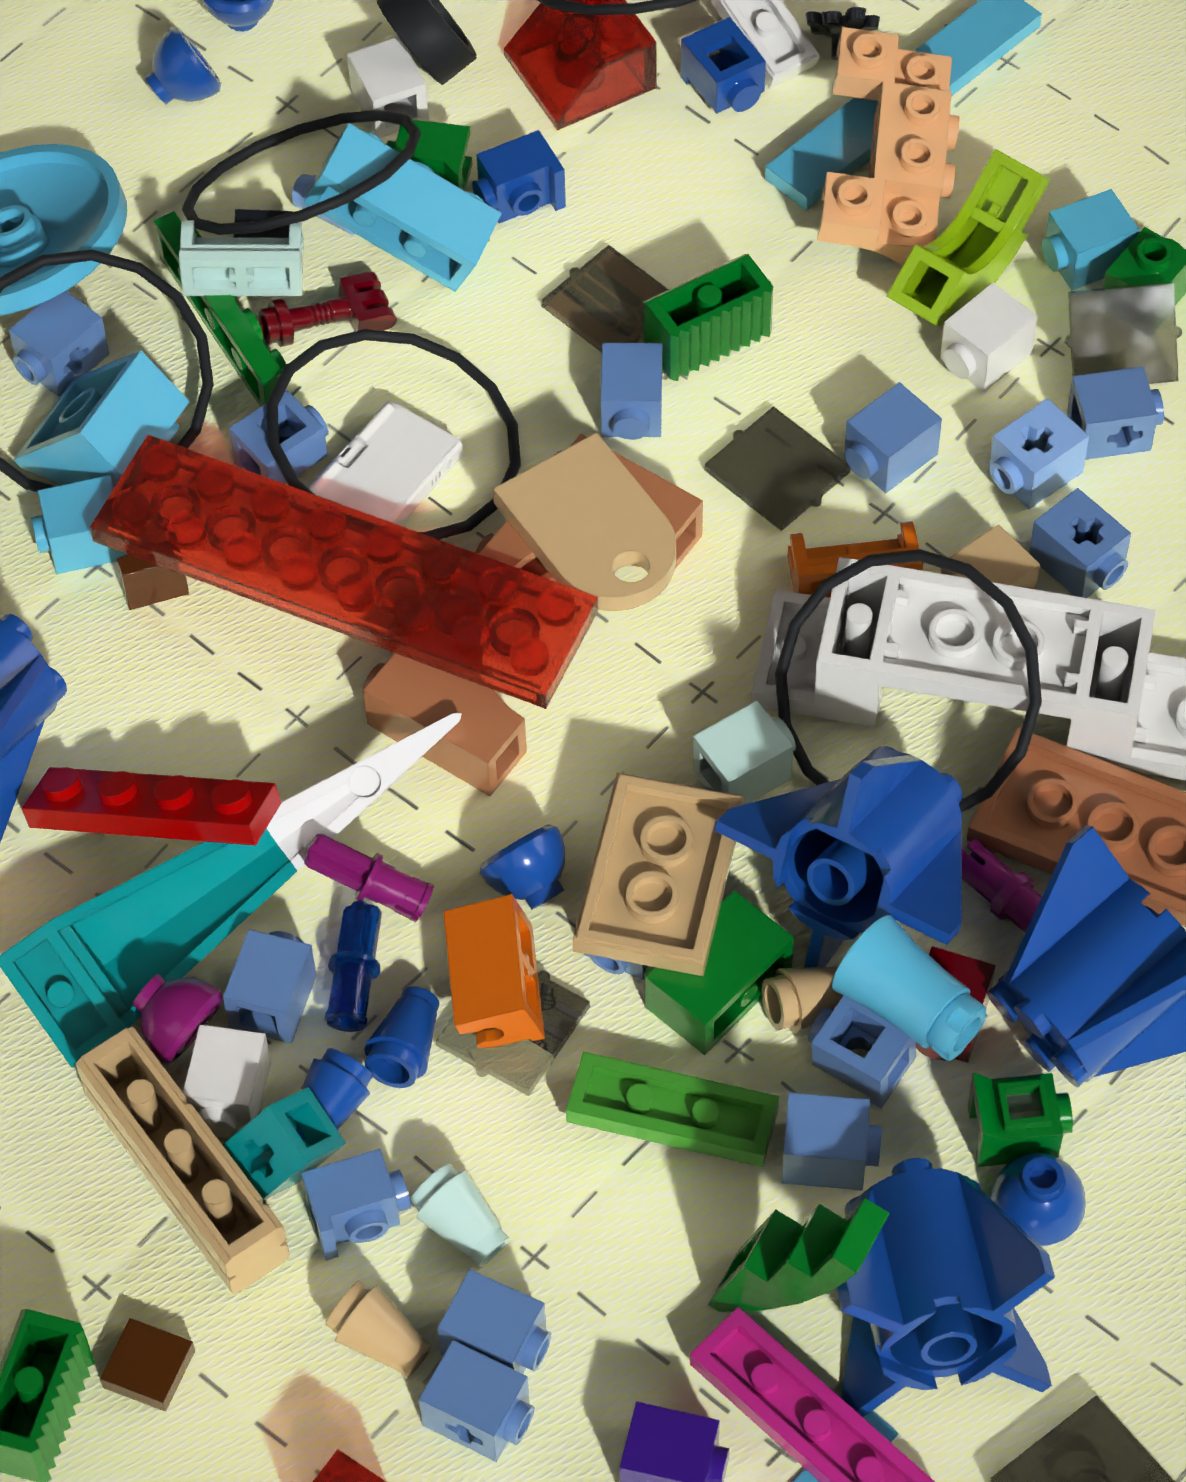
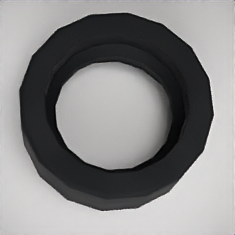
M377 0L382 14L397 36L420 65L438 83L444 85L476 60L477 55L472 44L440 0Z

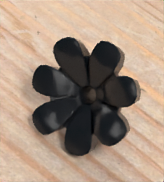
M862 7L847 9L845 16H842V13L839 11H826L822 13L809 11L805 13L807 25L810 26L812 34L826 35L828 38H831V59L838 61L836 52L842 27L872 31L879 28L880 16L866 15V8Z

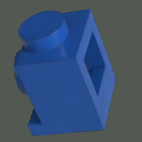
M730 17L681 39V78L686 85L689 83L693 84L716 114L730 107L736 112L746 111L755 105L761 93L765 92L766 60ZM716 50H719L718 53H716V54H714V55H712V56H710V57L708 56V54H710V53H712V52H714V51H716Z
M540 130L476 154L478 179L472 182L473 193L479 196L485 204L502 213L498 224L517 216L531 214L538 208L550 203L555 211L566 207L565 169Z

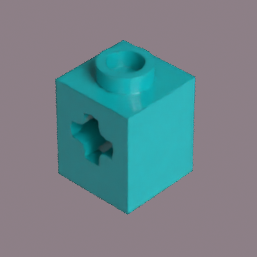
M307 1087L267 1106L222 1145L261 1195L262 1201L299 1183L302 1180V1172L317 1168L343 1147L346 1142L310 1088ZM297 1129L303 1132L305 1140L301 1139L296 1131Z

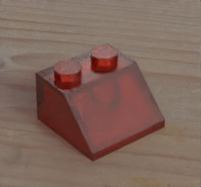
M568 0L585 4H628L626 0ZM540 3L504 47V57L557 131L657 88V42L636 14L583 15L551 9Z

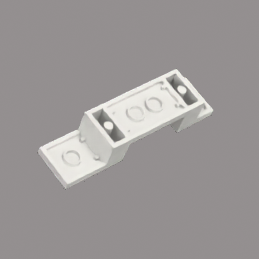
M839 557L836 573L858 560ZM892 565L872 566L834 587L830 598L824 597L800 628L787 672L790 713L871 727L876 726L883 687L1027 711L1030 702L1025 650L1000 604L969 578ZM992 582L1013 600L1037 647L1042 697L1039 714L1071 719L1067 746L1133 772L1186 781V658L1149 652L1156 609ZM778 589L774 590L751 691V704L758 701L763 708L778 710L775 682L776 667L789 623L811 595Z

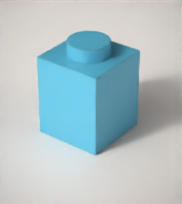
M1109 189L1050 211L1046 237L1041 243L1042 253L1048 267L1053 272L1059 271L1071 291L1104 279L1107 269L1139 234L1140 229L1114 191Z
M111 475L38 490L43 515L31 517L39 553L51 551L57 574L117 562V558L128 555Z

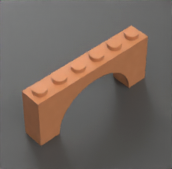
M580 434L571 446L587 437ZM613 451L670 521L676 536L677 568L703 536V500ZM508 520L495 535L490 533L482 539L470 565L459 577L453 576L444 584L438 595L436 605L423 620L416 619L409 625L403 634L398 650L386 664L379 663L370 671L362 689L367 724L396 742L452 713H462L460 721L422 757L490 797L526 754L527 744L525 718L512 710L499 697L487 678L483 668L486 648L496 626L511 606L529 590L552 577Z

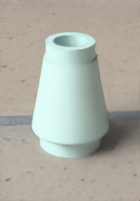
M450 1163L442 1166L430 1175L410 1198V1202L419 1210L416 1218L466 1256L472 1258L479 1267L492 1260L510 1240L502 1230V1226L468 1172L463 1171L459 1173Z

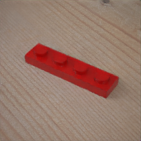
M49 767L21 809L29 828L256 846L282 802L276 784L269 782Z

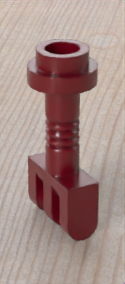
M365 272L339 278V298L288 309L286 302L281 298L270 301L268 308L260 309L258 314L265 342L267 344L277 343L279 347L292 345L294 343V332L310 329L314 326L318 327L319 325L323 326L331 322L336 323L350 319L355 331L363 329L385 331L396 324L397 318L393 309L388 306L389 300L385 292L380 289L381 283L374 272Z

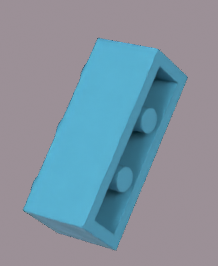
M348 123L330 150L303 203L307 206H312L346 192L381 171L399 152L384 144L376 135L362 131ZM411 159L387 181L350 203L323 213L324 216L454 292L458 290L477 265L502 214L485 204L479 196L463 191L436 175L428 166L420 162H414Z

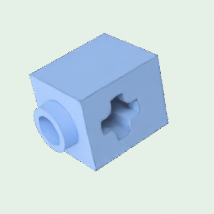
M1047 398L993 435L989 472L1001 491L1008 495L1013 494L1030 510L1083 473L1089 436Z

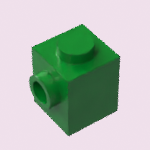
M1144 227L1105 272L1100 309L1150 337L1186 294V249L1175 240L1164 238Z

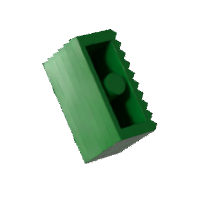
M743 254L644 301L645 309H643L645 316L643 320L645 323L643 327L645 331H643L645 338L643 341L644 343H662V369L670 380L678 381L680 375L689 376L690 371H699L700 365L709 366L711 360L719 361L721 355L729 357L731 350L740 352L742 346L750 347L751 341L760 342L761 336L770 337L772 332L774 286L751 256Z
M22 1309L20 1311L0 1363V1473L33 1482H48L52 1480L49 1470L56 1467L54 1457L61 1454L58 1444L66 1441L64 1431L71 1428L68 1419L76 1415L73 1406L81 1402L78 1393L86 1389L83 1380L90 1377L88 1367L95 1364L84 1329L79 1322L30 1309Z

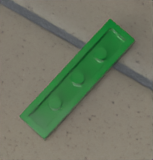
M173 211L153 221L160 258L182 290L179 265L181 220ZM194 229V233H196V236L201 237L199 232L196 229ZM186 296L259 407L265 405L287 364L277 349L269 351L263 343V333L254 313L249 308L241 310L235 301L236 296Z

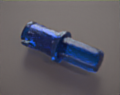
M354 901L352 905L346 906L343 910L337 953L331 955L328 961V968L333 973L328 1009L325 1012L324 1020L327 1021L328 1026L345 1032H357L366 1028L372 980L379 976L381 970L380 963L375 958L382 912L378 906L367 904L365 901Z

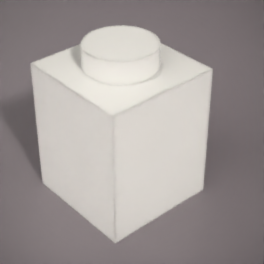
M399 37L371 44L363 49L347 54L351 93L361 111L383 110L407 115L410 119L429 121L426 82ZM383 121L367 122L373 134L378 138L394 134L399 131L400 125Z
M993 282L944 322L940 359L952 374L960 379H967L984 393L1032 353L1037 315Z
M199 1025L183 1094L186 1096L187 1104L193 1105L216 1137L225 1138L233 1136L260 1113L271 1067L266 1034Z

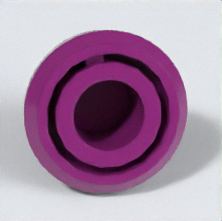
M156 974L140 991L132 1005L142 1012L141 1030L147 1046L156 1058L164 1064L174 1062L196 1040L199 1025H208L220 1008L223 997L222 990L203 980L184 977L167 981L159 974Z

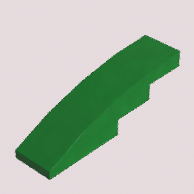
M866 1198L845 1218L819 1203L800 1224L775 1209L739 1248L708 1305L719 1312H733L737 1307L742 1311H763L801 1304L833 1291L858 1273L890 1213Z

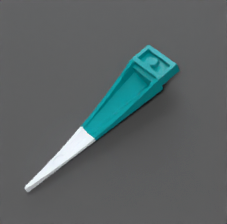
M452 713L282 801V804L256 846L203 842L49 920L0 955V968L71 1068L76 1066V1062L81 1056L125 1028H129L141 1017L142 1012L132 1004L140 991L156 974H159L167 981L183 978L305 865L304 855L310 842L317 834H324L332 839L447 734L460 721L462 713Z

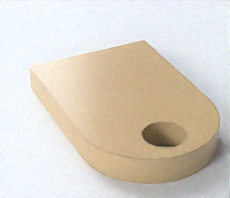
M597 432L493 488V500L496 507L564 592L575 601L593 609L624 611L640 607L652 601L670 583L676 568V536L668 518ZM627 565L639 566L648 573L646 577L636 582H625L615 576V572L618 569Z

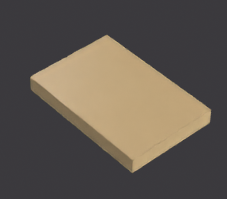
M616 773L572 940L573 952L704 977L736 841L716 832L715 826L717 820L727 810L744 805L745 796Z

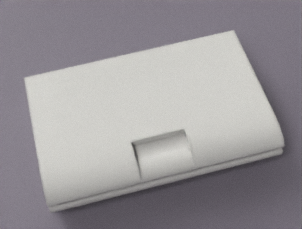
M387 401L314 480L308 489L334 511L378 529L398 530L462 458L463 446L457 437L401 405ZM301 497L294 502L296 511L306 520L370 558H373L387 542L371 539L326 520Z

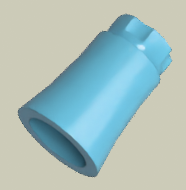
M891 915L878 919L863 932L844 956L832 981V989L868 1008L900 1029L921 1047H931L947 1061L953 1060L962 1053L968 1043L976 1037L988 1016L985 1013L987 1008L970 996V989L948 973L916 944Z

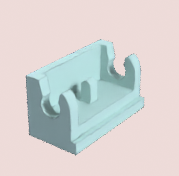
M182 220L179 265L183 296H303L304 238L302 222L289 225V238H207L196 236V233H194V220Z

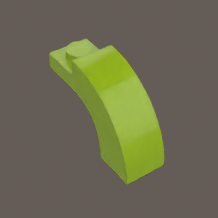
M995 149L956 218L930 244L925 246L915 244L886 297L934 325H944L948 318L990 284L996 283L1026 239L1028 234L1022 230L1051 179Z

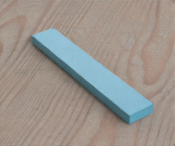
M979 0L915 51L952 57L949 91H952L953 96L1040 28L1042 13L1024 0ZM861 98L851 99L765 166V180L807 211L821 200L827 172L852 175L870 161L874 113L878 101Z

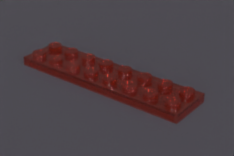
M148 434L90 526L93 542L547 709L598 613V597Z

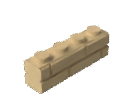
M134 1027L125 1028L81 1056L76 1062L79 1077L82 1079L81 1083L85 1096L232 1294L241 1292L285 1263L290 1257L288 1244L285 1241L284 1226L270 1207L263 1205L261 1195L193 1105L187 1104L186 1096Z

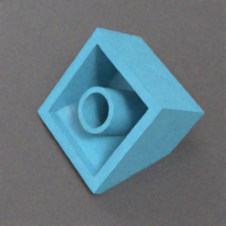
M140 350L74 378L13 460L22 469L63 485L111 475L114 490L121 489L123 492H126L135 487L147 475L150 467L146 462L154 450L163 447L177 433L179 424L176 420L190 401Z

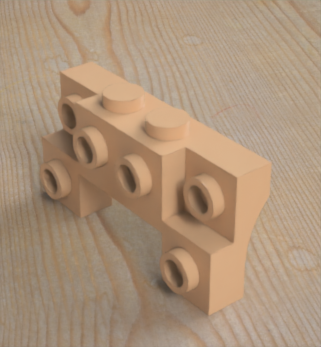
M842 27L836 52L838 65L832 94L878 102L874 113L868 177L827 172L822 190L821 201H823V210L817 241L864 248L882 254L900 265H904L915 244L925 246L936 240L940 198L950 199L953 190L955 164L946 163L947 150L954 151L960 117L950 115L952 91H949L952 57L898 49L899 35Z

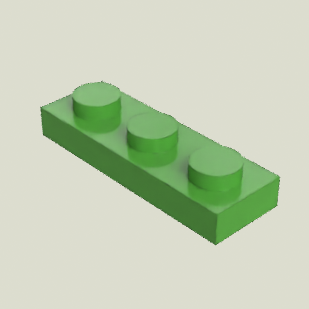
M583 1051L566 1107V1122L764 1167L779 1109L780 1096Z

